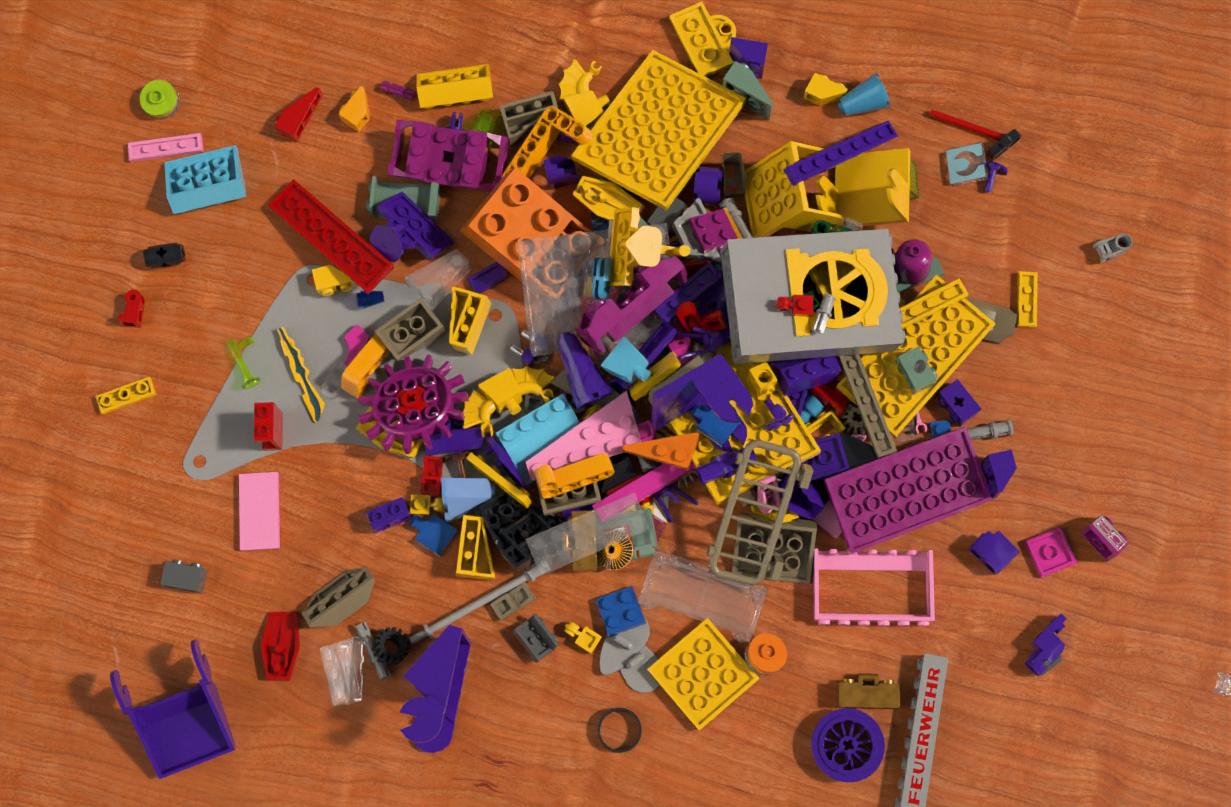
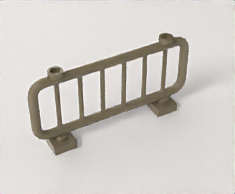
M753 440L745 446L743 453H737L735 464L739 466L714 546L709 545L707 550V556L710 557L709 568L714 575L748 585L761 583L767 572H769L771 580L779 581L784 561L782 557L774 555L773 561H771L793 488L796 480H798L801 488L808 489L814 471L811 465L803 464L802 469H800L801 457L796 450L762 440ZM754 448H762L791 456L793 458L792 469L787 470L750 460L751 451ZM750 463L790 474L786 488L783 489L743 478L747 464ZM745 482L783 492L780 507L738 497L741 483ZM736 500L778 511L774 526L732 515ZM730 519L772 529L768 544L727 534ZM727 537L765 547L766 551L763 561L758 562L720 552L724 538ZM719 555L761 566L759 573L756 577H748L719 569L717 567Z

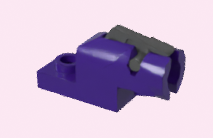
M1062 614L1057 615L1031 642L1035 649L1025 662V665L1038 677L1044 675L1062 661L1061 653L1064 650L1065 644L1054 634V632L1058 634L1065 627L1063 623L1067 618Z

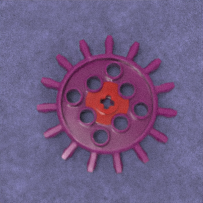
M428 354L422 367H413L409 356L404 359L405 369L394 372L392 367L386 363L384 368L389 376L382 383L372 378L367 380L370 387L376 390L374 397L359 396L358 398L361 406H372V411L357 415L361 425L375 420L377 422L375 426L365 432L368 439L371 441L384 432L387 435L382 442L385 451L390 449L396 439L403 441L405 454H410L411 444L414 440L423 439L428 450L433 449L430 435L439 430L448 438L452 436L450 429L445 425L449 417L462 421L465 419L462 411L453 409L454 403L469 401L467 392L452 393V389L465 383L462 375L459 374L446 380L445 376L452 370L450 362L446 361L435 371L431 369L433 359Z

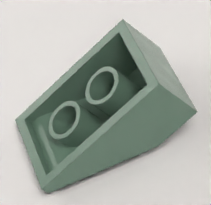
M735 61L723 78V86L745 97V107L770 120L773 109L772 100L749 67L744 63Z

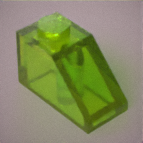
M484 107L476 118L473 130L495 134L501 118V112ZM491 139L489 141V146H491L493 140Z

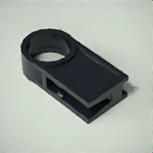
M1013 129L989 148L986 156L991 154V161L993 162L1012 147L1022 135L1016 129Z

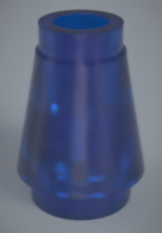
M365 291L356 293L358 308L363 307L365 309L384 302L383 291H371L369 294Z

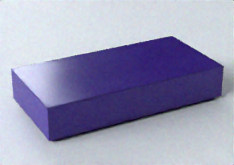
M495 262L467 278V281L475 293L481 294L509 278V275L503 266Z

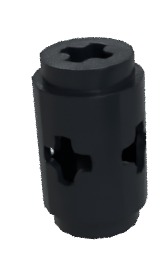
M177 242L149 246L148 249L143 251L145 265L152 269L180 265L186 261L184 246Z

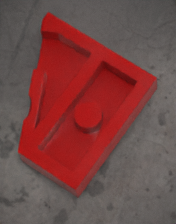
M829 382L810 388L809 392L819 398L826 406L829 404L836 409L835 414L841 417L848 397L836 388L837 383Z

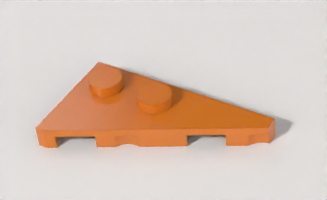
M696 432L626 444L622 450L626 453L689 470L700 434Z

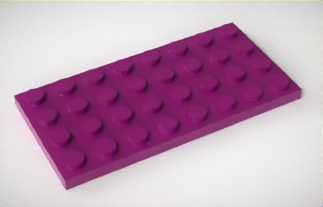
M966 427L823 479L850 554L993 500L988 492L986 479Z

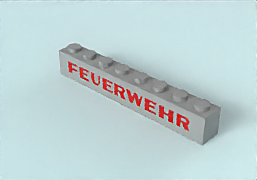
M924 653L922 658H918L917 669L920 671L919 677H915L913 689H916V696L912 697L910 709H913V715L909 717L907 724L910 734L909 737L905 738L904 749H907V753L901 762V769H904L903 777H899L898 789H901L900 797H896L895 807H926L948 658Z

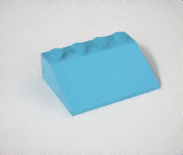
M237 145L164 162L166 195L173 214L246 197L245 182Z
M561 394L496 432L528 486L536 480L531 481L525 461L543 448H546L560 436H563L580 422L565 396Z

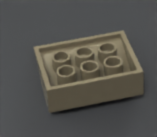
M738 513V517L774 526L775 521L761 515ZM793 519L790 522L782 523L771 561H773L774 555L782 557L784 561L779 581L810 584L817 532L816 521ZM737 521L736 536L768 544L772 529ZM735 540L734 555L758 562L763 561L766 551L765 547ZM733 559L732 572L748 577H756L761 566ZM767 572L764 579L771 580L769 572Z

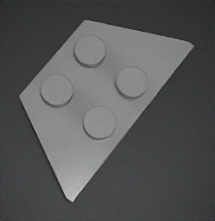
M697 198L683 212L681 217L674 221L672 228L681 246L687 245L690 248V254L687 258L722 263L720 250L702 253L688 222L691 217L707 214L700 198Z

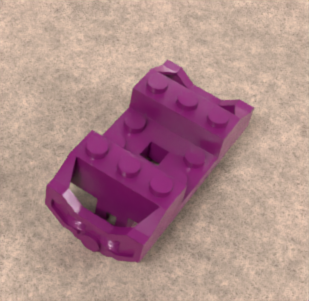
M397 119L395 142L387 175L395 178L426 183L434 182L439 183V185L491 193L502 179V175L506 170L505 160L508 154L509 139L505 136L474 130H469V132L435 127L430 123ZM412 126L404 173L399 169L402 160L401 151L404 148L405 128ZM491 139L500 145L497 171L494 182L482 184L483 177L487 173L486 164L489 161L487 153ZM445 154H447V157L454 158L453 162H444Z
M672 255L669 259L660 258L659 263L653 267L634 266V280L632 283L636 288H630L625 293L626 297L621 301L618 299L614 302L611 298H602L601 300L594 299L586 305L587 310L583 312L578 327L573 330L582 342L598 354L605 352L606 350L601 340L602 336L606 334L611 342L618 341L674 293L667 283L671 278L679 285L685 284L687 282V272L676 255Z

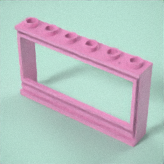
M814 549L813 622H818V625H830V622H838V625L841 626L850 625V622H858L859 626H869L870 622L878 623V626H890V623H898V626H910V623H917V626L920 627L929 626V623L935 621L933 550H928V552H916V550H909L908 552H897V550L877 552V550H869L868 552L850 554L849 551H838L837 549H830L829 551ZM819 570L926 571L927 615L819 613Z

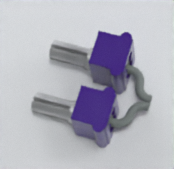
M524 329L521 335L532 342V347L537 349L538 353H542L545 349V358L536 361L537 351H532L528 347L523 351L513 344L510 350L519 355L521 362L530 368L533 364H539L541 361L546 362L549 358L547 356L548 348L546 347L548 345V336H543L540 333L534 336Z

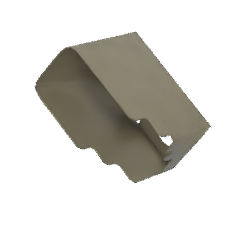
M739 152L724 153L720 163L724 198L743 196L746 177L742 154ZM727 166H733L736 168L737 174L733 178H728L725 176L724 169ZM731 183H735L739 187V192L729 195L726 187Z

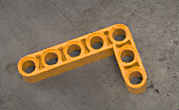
M548 107L504 171L502 178L515 167L527 178H530L560 132L582 145L590 143L593 134L585 125L556 107Z

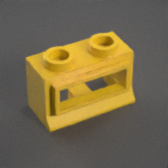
M832 410L828 413L824 411L816 417L817 421L813 424L810 422L805 424L809 432L813 433L830 421L834 429L823 437L840 434L841 432L844 433L846 429Z

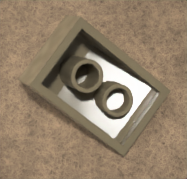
M420 298L378 328L375 333L396 360L399 361L433 343L445 334V329L422 298Z

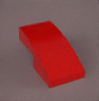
M424 456L420 495L440 496L444 457Z

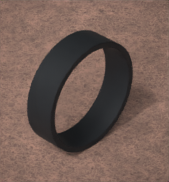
M626 708L611 709L599 721V739L610 751L616 753L630 751L638 744L641 738L642 727L640 720L636 714ZM614 711L630 713L639 724V736L636 742L624 750L610 748L601 738L600 727L602 721L608 714Z

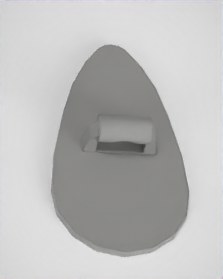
M646 619V624L610 637L607 633L600 655V671L603 675L617 672L640 652L650 635V626Z
M645 645L636 656L631 658L620 669L627 684L633 690L640 693H649L656 690L660 685L647 670L659 659Z

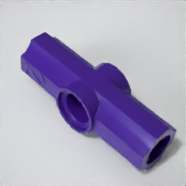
M744 448L731 454L730 452L723 453L717 456L714 461L696 468L699 481L704 485L721 477L729 478L735 475L739 466L735 464L738 452L743 453ZM752 450L749 459L757 461L756 454Z

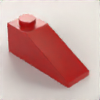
M315 87L283 110L274 123L278 134L298 142L323 96L320 88Z

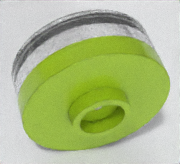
M154 80L146 84L142 89L140 104L143 110L151 117L162 120L176 113L180 105V96L177 90L168 82Z

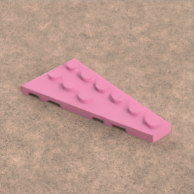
M627 391L621 393L600 410L594 412L563 436H560L546 448H543L526 460L525 463L531 481L536 480L534 471L540 466L550 465L553 471L598 454L607 453L609 457L624 453L622 450L624 445L641 442Z

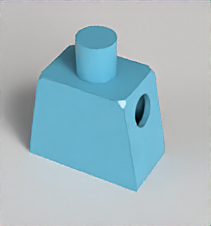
M624 336L601 364L607 373L630 384L634 383L637 378L646 381L650 376V371L646 369L649 362Z

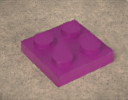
M724 209L691 217L688 221L703 254L722 249L729 239H738Z

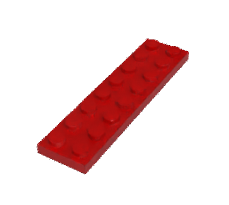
M294 179L268 204L272 211L367 294L394 269L392 263Z

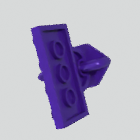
M403 191L380 203L377 207V210L388 220L386 226H376L370 235V241L381 255L390 262L398 261L403 254V249L416 248L423 256L431 260L451 248L454 244V241Z

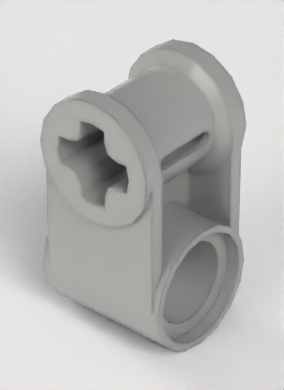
M1122 233L1098 241L1093 245V248L1098 252L1100 263H1105L1127 253L1133 241L1128 234ZM1118 241L1124 242L1126 247L1119 246Z

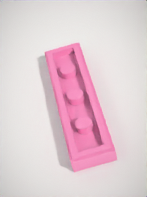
M201 133L128 143L130 162L204 152Z

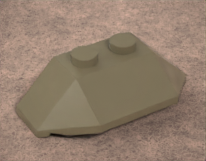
M366 566L347 570L317 591L301 614L310 627L336 626L368 603L375 579Z

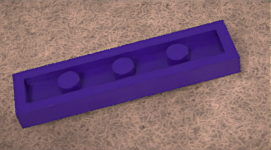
M708 262L690 277L685 284H682L670 297L655 308L653 312L667 325L677 316V308L682 303H693L720 280L722 274Z
M662 323L638 350L649 362L648 366L678 333L669 324L665 325ZM617 377L613 379L625 390L634 385V383L630 384Z

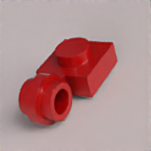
M794 294L792 302L789 301V297H778L775 306L778 311H789V308H792V316L812 317L813 295Z

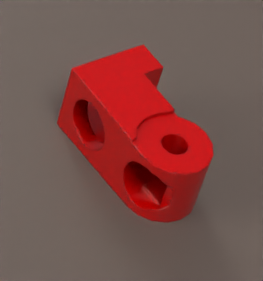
M129 290L125 295L124 314H119L118 322L125 327L141 328L145 299L138 290Z

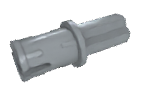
M824 294L820 308L816 310L817 317L812 328L814 332L820 334L824 332L828 318L832 316L831 310L836 300L835 296Z

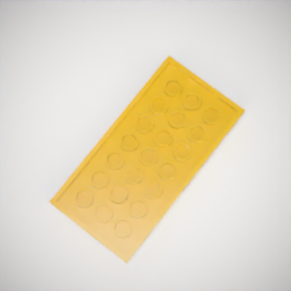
M935 275L913 301L947 285V283L938 275ZM964 298L903 329L905 331V341L895 351L865 354L861 358L890 434L896 438L995 326L991 319ZM919 346L921 351L924 350L927 354V362L930 368L933 367L938 377L936 378L937 382L935 385L917 394H913L905 376L896 363V359L898 356ZM845 376L836 388L856 404Z

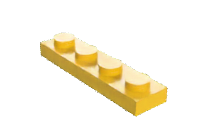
M960 278L899 308V311H902L903 314L902 330L968 297L969 294Z
M473 453L468 455L466 459L472 467L528 509L532 502L529 498L530 494L524 488L518 489L515 487L516 483L508 476L506 478L500 475L501 471L493 465L489 467L486 464L487 461L479 454L477 457Z

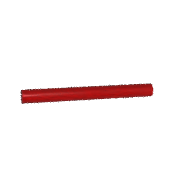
M931 110L929 115L932 118L996 140H1000L1002 133L935 110Z

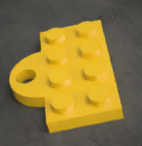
M703 2L669 15V19L697 73L708 77L733 65L734 62L727 49L730 48L731 37L736 38V27L728 17L723 15L710 16ZM724 26H728L731 29V31L729 33H723L721 31V28Z

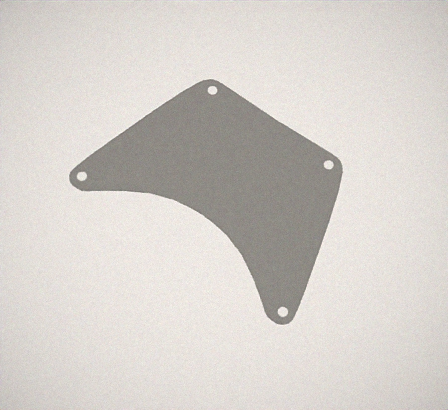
M304 266L296 271L286 283L251 337L198 429L183 460V468L187 475L193 479L211 480L253 460L282 451H263L262 442H254V403L274 402L283 412V450L296 446L320 443L354 444L383 450L356 429L360 423L357 415L366 413L370 406H361L357 398L341 389V377L347 368L343 363L349 354V346L344 336L356 325H359L372 338L378 328L422 298L444 326L445 334L430 345L409 355L413 367H422L427 354L431 355L433 359L431 369L435 371L446 361L450 362L452 370L445 376V379L449 380L461 374L465 382L452 389V393L467 392L468 397H470L474 389L479 392L478 384L508 368L511 370L513 368H523L521 357L510 350L513 344L521 349L515 313L507 303L488 298L492 303L489 313L493 309H498L501 311L502 317L499 321L494 322L490 320L488 313L473 355L456 351L449 343L452 292L383 279L369 294L356 284V287H353L350 291H337L333 295L325 297L319 295L316 286L307 284V277L313 274L312 269L323 266ZM281 327H284L288 337L294 340L295 347L300 350L301 357L304 358V366L310 371L307 379L325 403L322 414L319 401L306 380V371L298 359V352L287 341ZM277 329L280 330L295 360L296 373L300 374L304 381L310 402L315 409V419L318 423L314 422L302 397L305 392L301 383L295 381L290 368L289 358L284 355ZM390 352L369 378L382 383L389 377L385 372L384 365L387 363L394 372L405 369V358L397 361ZM368 381L366 389L361 396L374 397L376 390L370 387ZM522 395V402L519 403L521 411L518 414L512 415L507 410L503 413L494 411L490 415L493 437L499 442L500 440L496 432L527 415L524 413L526 395ZM464 402L454 403L453 409L460 411L465 408ZM484 438V448L461 450L473 452L477 456L479 454L487 461L486 464L489 467L495 466L494 463L498 461L494 452L487 456L483 449L489 446L486 438ZM423 443L415 458L396 453L393 454L406 458L423 468L425 455L441 456L445 459L449 454L456 452L427 455L425 444ZM198 455L206 458V464L202 468H197L193 464L194 458ZM468 456L464 458L467 478H487L469 464L466 459ZM451 459L443 464L442 478H459L456 461ZM503 467L499 469L502 477L506 478L508 476L511 478ZM517 483L514 485L518 489L521 488ZM495 484L496 495H498L504 490H502ZM530 484V485H528L527 487H528V489H529V491H530V493H529V494H530L529 498H530V500H531V484ZM478 509L474 511L478 517H482Z

